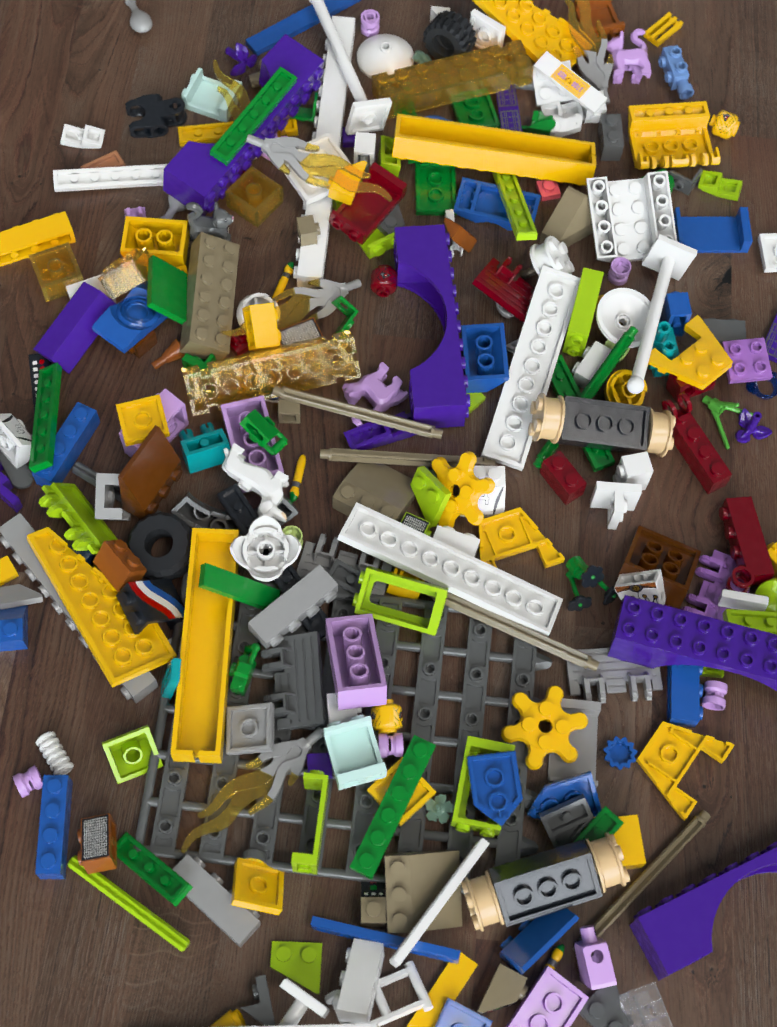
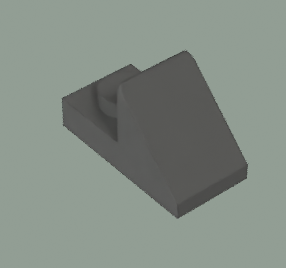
M266 975L255 977L256 984L252 985L254 999L260 1000V1003L241 1007L240 1009L264 1026H276Z

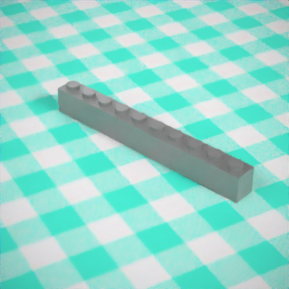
M21 513L17 514L0 526V542L6 549L10 547L14 553L11 555L18 565L22 563L27 568L25 573L32 582L34 580L38 581L40 584L38 589L45 598L50 596L54 601L51 605L59 615L63 613L67 617L64 621L72 632L77 630L81 635L27 541V535L35 532V530ZM79 636L78 639L87 649L88 645L83 636ZM149 671L120 684L122 686L120 691L127 700L132 698L137 704L159 686Z

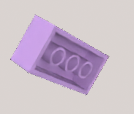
M264 396L222 404V417L230 449L235 443L245 449L242 454L246 457L245 462L266 468L273 476H275L278 470L284 473L279 453L277 455H270L258 443L251 441L249 433L239 424L254 409L263 417H269ZM275 437L267 443L270 447L276 443Z
M372 613L326 618V641L338 710L387 705V684Z

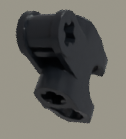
M149 94L125 103L128 116L143 117L141 120L129 124L131 137L134 138L161 137L168 133V127L181 126L187 121L185 103L180 98L163 100L159 94ZM134 106H139V107H140V108H137V109H131V108L134 107ZM144 128L141 131H135V129Z

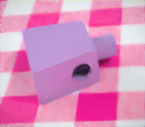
M595 925L580 927L582 941L574 943L580 981L591 990L617 985L607 942L597 937Z

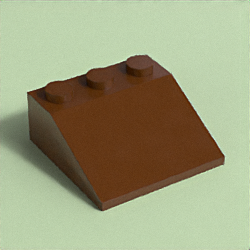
M156 425L118 475L123 510L140 519L157 512L160 501L167 498L172 484L178 482L183 473L180 458L160 427Z
M639 525L619 574L661 569L666 596L665 605L679 609L689 590L701 551Z

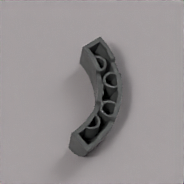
M189 492L170 511L193 528L239 530L226 510L209 506ZM283 493V500L277 507L286 514V522H288L299 511ZM278 521V523H279L281 526L286 523V522Z

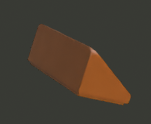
M444 218V223L451 239L469 253L476 244L477 239L459 224L449 218Z

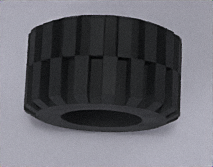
M445 10L438 13L423 33V42L426 43L425 48L429 50L431 56L435 57L436 61L439 60L444 65L447 63L448 66L453 64L456 66L474 48L477 39L475 37L476 32L472 29L473 25L468 22L466 17H462V14H456L452 10L450 12Z

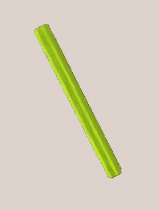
M74 855L69 860L67 865L70 869L177 949L183 952L189 946L190 940L101 873L88 874L83 865H79L77 855Z

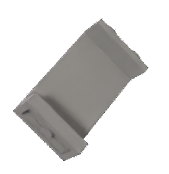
M563 698L561 701L563 711L569 714L576 712L584 713L588 718V724L584 729L574 730L569 735L571 745L578 751V758L575 762L565 763L558 754L549 753L547 784L591 771L595 787L597 788L598 715L601 712V702Z

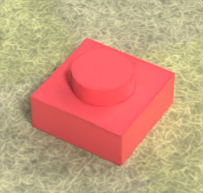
M536 181L535 186L538 194L541 195V202L561 197L557 181Z

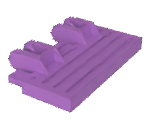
M714 550L712 557L702 555L699 560L701 564L716 569L717 572L703 567L696 568V575L706 580L703 581L698 596L694 594L686 596L688 603L703 608L704 611L689 606L682 607V610L723 620L722 613L724 610L732 608L718 606V599L722 590L726 589V582L731 577L736 564L730 555ZM732 581L730 582L733 590L738 592L745 590V588H739L734 585Z

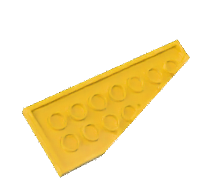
M472 0L488 17L505 26V33L535 63L547 51L560 62L570 60L572 68L577 64V57H585L584 51H591L593 48L566 20L561 17L559 19L550 15L551 12L545 8L542 10L536 7L531 0Z
M46 527L27 535L29 545L112 688L169 663L171 659L176 658L175 651L158 623L148 624L139 634H134L116 597L117 590L96 567L90 566L81 554H76L68 547V543L53 530Z

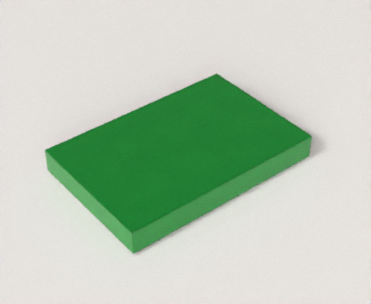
M487 87L449 92V100L457 122L500 128L501 125Z
M415 161L416 215L445 216V210L454 209L456 202L455 166H442L435 163Z
M152 255L148 259L147 307L180 324L186 322L187 273Z

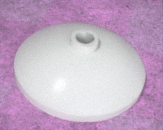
M378 34L369 37L359 46L357 64L367 77L380 82H392L403 78L411 71L414 64L412 58L414 52L409 43L404 39L392 34Z
M629 288L613 289L607 292L597 305L596 321L598 327L608 340L616 344L623 333L630 326H633L638 330V333L635 335V340L629 348L639 347L651 302L636 290Z

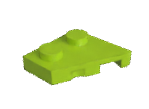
M425 466L417 468L410 486L425 520L431 522L430 528L437 526L452 493Z
M272 941L270 968L307 988L312 993L320 995L322 943Z

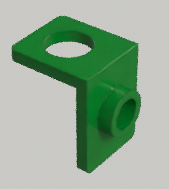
M315 92L313 109L299 107L298 113L292 119L302 122H314L318 92Z
M341 295L334 299L332 304L347 317L335 331V336H338L344 330L348 331L355 323L353 318L359 312ZM340 303H343L348 309L342 307Z

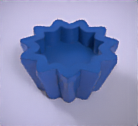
M615 736L613 741H607L608 747H605L603 751L606 754L604 759L610 762V767L615 766L618 770H621L622 768H630V764L636 762L634 755L637 754V750L633 749V742H628L626 737L620 740L617 736Z

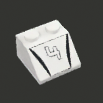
M0 414V451L18 469L30 460L32 435L26 430L25 425L20 419H16L12 414Z
M474 466V475L477 478L490 477L495 483L492 493L483 494L479 497L477 502L479 509L483 512L484 517L503 513L505 511L506 490L505 466Z

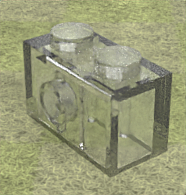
M655 982L619 995L622 1011L626 1014L630 1027H673Z

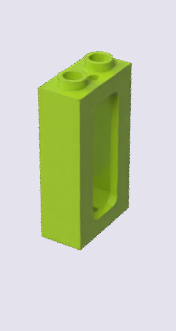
M583 267L562 350L563 353L582 357L589 337L604 272Z
M368 566L366 571H361L358 584H362L360 593H355L352 606L356 607L354 613L360 615L372 613L374 619L434 636L437 634L449 588ZM380 581L433 596L435 603L431 617L424 618L372 603L370 596L374 582Z
M467 736L451 826L455 827L456 831L469 833L470 830L480 832L479 835L488 838H494V835L499 836L501 826L491 818L487 822L468 819L465 815L471 785L467 756L515 751V745Z

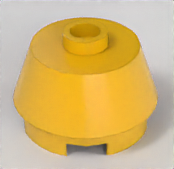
M621 369L614 372L604 388L606 401L640 406L647 392L645 380L643 391L633 394L627 389V382L631 378L632 371Z

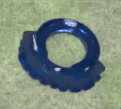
M772 371L773 377L771 380H768L774 387L772 394H762L758 389L757 381L747 382L746 390L761 399L768 400L774 398L777 395V373Z

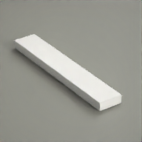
M168 164L53 170L55 192L163 186L164 168Z
M484 838L480 839L473 846L392 955L389 963L395 968L401 965L490 843Z

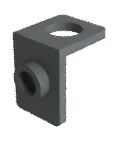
M700 168L692 180L670 170L668 174L673 177L675 183L673 188L689 196L699 182L703 169Z

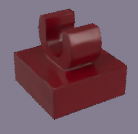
M243 328L231 334L230 348L237 357L249 350L246 332Z

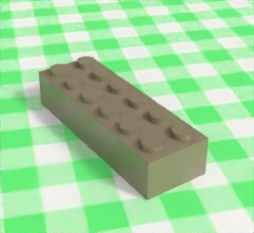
M201 232L192 242L187 279V321L182 324L179 352L198 356L204 360H207L209 355L213 354L218 364L229 354L239 244Z

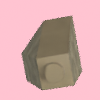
M570 186L567 187L541 233L539 244L544 243L548 236H553L559 242H564L569 247L593 233L587 195Z

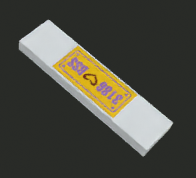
M546 51L534 64L536 71L593 115L607 101L606 96Z

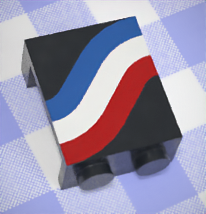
M171 579L128 582L116 595L135 635L139 634L148 624L167 622L170 630H173L176 624L184 620L185 606Z

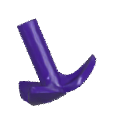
M236 43L235 50L231 47H227L225 50L227 55L239 62L232 68L231 76H239L245 73L246 65L252 68L257 62V55L251 54L248 57L249 51L243 44Z
M744 408L739 414L738 422L745 430H738L735 438L738 442L747 443L750 441V434L755 439L760 440L770 436L772 430L765 426H757L762 417L760 412H754L751 415Z

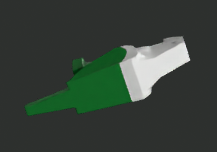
M534 110L531 126L521 125L522 132L561 138L581 132L583 119L577 113H575V116L563 118L557 115L546 116L541 111Z

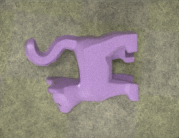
M638 28L630 35L633 44L639 48L623 49V31L620 32L619 37H613L610 41H607L606 50L611 55V63L614 70L612 75L613 84L622 83L624 71L633 72L631 76L632 84H639L643 75L650 79L651 64L648 60L647 46L644 41L638 38V36L645 34V30Z
M384 362L379 364L376 372L364 375L358 382L345 383L342 387L344 397L349 404L355 405L364 396L374 407L373 410L385 412L390 407L399 405L408 398V392L400 390L403 381L398 376L393 377L391 384L388 386L383 383L387 379L386 373L389 370V367ZM352 417V421L357 427L363 425L360 419Z

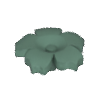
M416 50L412 57L413 61L418 62L417 65L420 69L425 70L427 68L431 70L433 68L431 58L423 51Z
M440 793L438 796H435V801L430 799L426 803V810L429 811L426 817L429 821L436 822L439 820L441 824L447 823L450 818L448 813L454 811V805L447 801L446 795Z

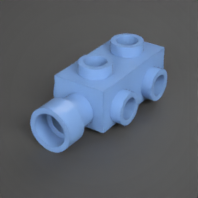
M678 45L663 47L658 62L660 68L664 71L665 82L669 84L671 90L677 89L681 100L691 98L694 95V89L688 82L690 74L687 69L688 65L682 57L681 48Z

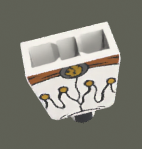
M661 569L619 574L614 588L621 601L627 595L662 605L665 604L666 596Z

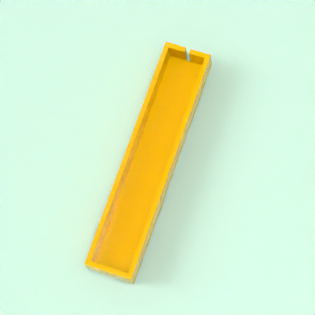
M397 113L392 157L401 160H415L421 163L428 162L442 166H456L458 168L531 177L539 180H551L559 183H572L579 186H587L586 179L593 178L596 169L594 142Z
M192 528L180 651V681L176 692L171 757L174 762H195L196 758H199L200 763L222 764L235 600L198 586L200 568L204 563L238 574V563L230 552V545L235 538L240 536L239 530Z

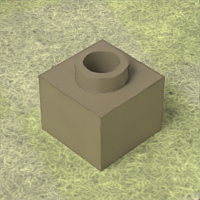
M313 215L297 217V232L301 247L317 244V235H320L319 223L314 222Z
M278 398L279 423L300 424L301 404Z

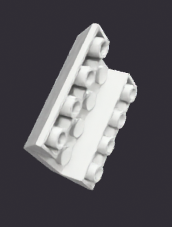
M667 171L649 172L644 178L618 181H607V177L586 179L597 260L611 263L617 257H624L630 262L641 261L659 234L677 241Z

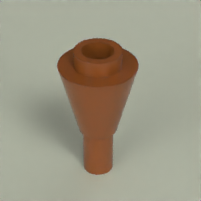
M175 339L163 352L162 356L151 363L155 370L166 363L184 357L185 354L179 352L181 340L178 342Z

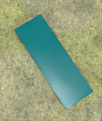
M179 658L171 659L162 678L160 700L161 697L171 700L179 684L181 659Z

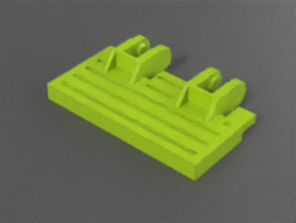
M53 482L51 485H43L41 489L46 495L40 498L38 503L41 507L49 508L46 512L49 517H64L71 528L64 533V537L66 540L74 541L72 544L74 550H89L91 554H97L104 541L118 540L103 520L95 519V509L75 484Z

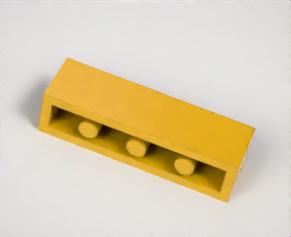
M66 212L54 213L51 216L1 231L0 267L75 243L74 232Z

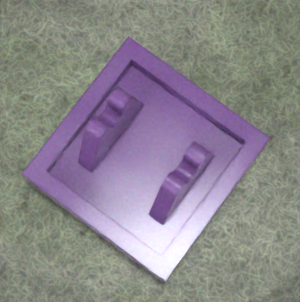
M764 337L722 342L721 346L733 361L732 367L726 371L729 384L771 380L773 375Z

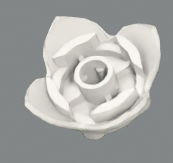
M263 514L252 522L246 536H239L234 539L230 545V552L234 560L240 566L246 568L253 578L268 582L277 579L288 566L296 561L302 546L296 537L283 533L281 525L276 519L270 515ZM264 549H269V552H272L268 555L261 554Z

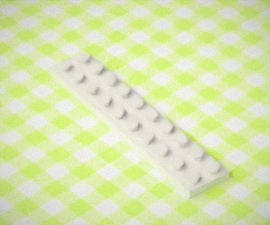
M544 265L542 266L509 367V380L504 382L481 457L495 460L499 464L520 471L523 470L532 442V436L528 435V427L530 422L532 423L533 415L530 414L531 402L536 401L540 393L547 395L572 315L581 278Z
M357 502L337 539L431 584L449 588L448 592L547 637L552 630L563 601L562 598Z

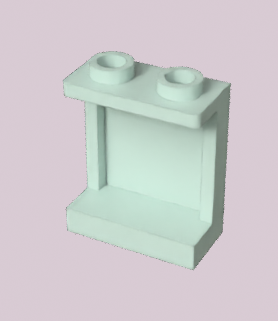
M198 68L196 73L191 75L188 87L183 89L181 99L184 101L185 109L222 122H228L243 95L242 82L234 80L232 85H228L204 76L203 69Z
M357 715L352 717L351 721L345 723L335 721L329 723L323 729L324 740L339 790L386 778L387 769L385 762L381 758L372 727L371 716Z

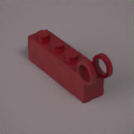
M681 392L676 396L679 410L676 409L673 402L669 399L662 401L663 411L668 410V405L671 409V414L676 417L672 434L674 445L706 493L710 494L726 486L732 473L690 413L692 411L690 398L686 393ZM682 398L684 399V401H685V403H686V405H687V408H686L685 405L683 404Z
M752 497L726 498L719 509V517L724 522L725 537L729 540L731 546L730 555L736 564V568H734L731 577L726 582V589L735 591L730 586L732 581L737 587L745 588L742 592L747 593L750 586H757L766 580L772 579L775 572Z

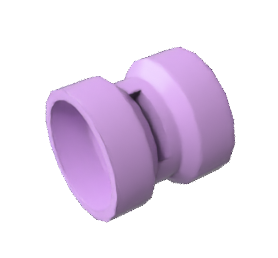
M367 9L361 14V33L366 37L379 33L380 15L376 10Z
M624 257L613 259L608 272L610 283L620 286L627 282L631 271L630 261Z
M706 681L704 683V691L706 693L702 698V706L709 710H724L726 707L724 695L727 694L728 685L720 681Z
M386 733L378 734V748L381 758H387L388 755H394L395 757L404 756L402 733H394L390 736ZM388 739H390V748H391V751H389V742H388Z
M36 765L28 768L27 772L23 774L18 773L12 776L22 798L28 796L34 789H42L43 779Z

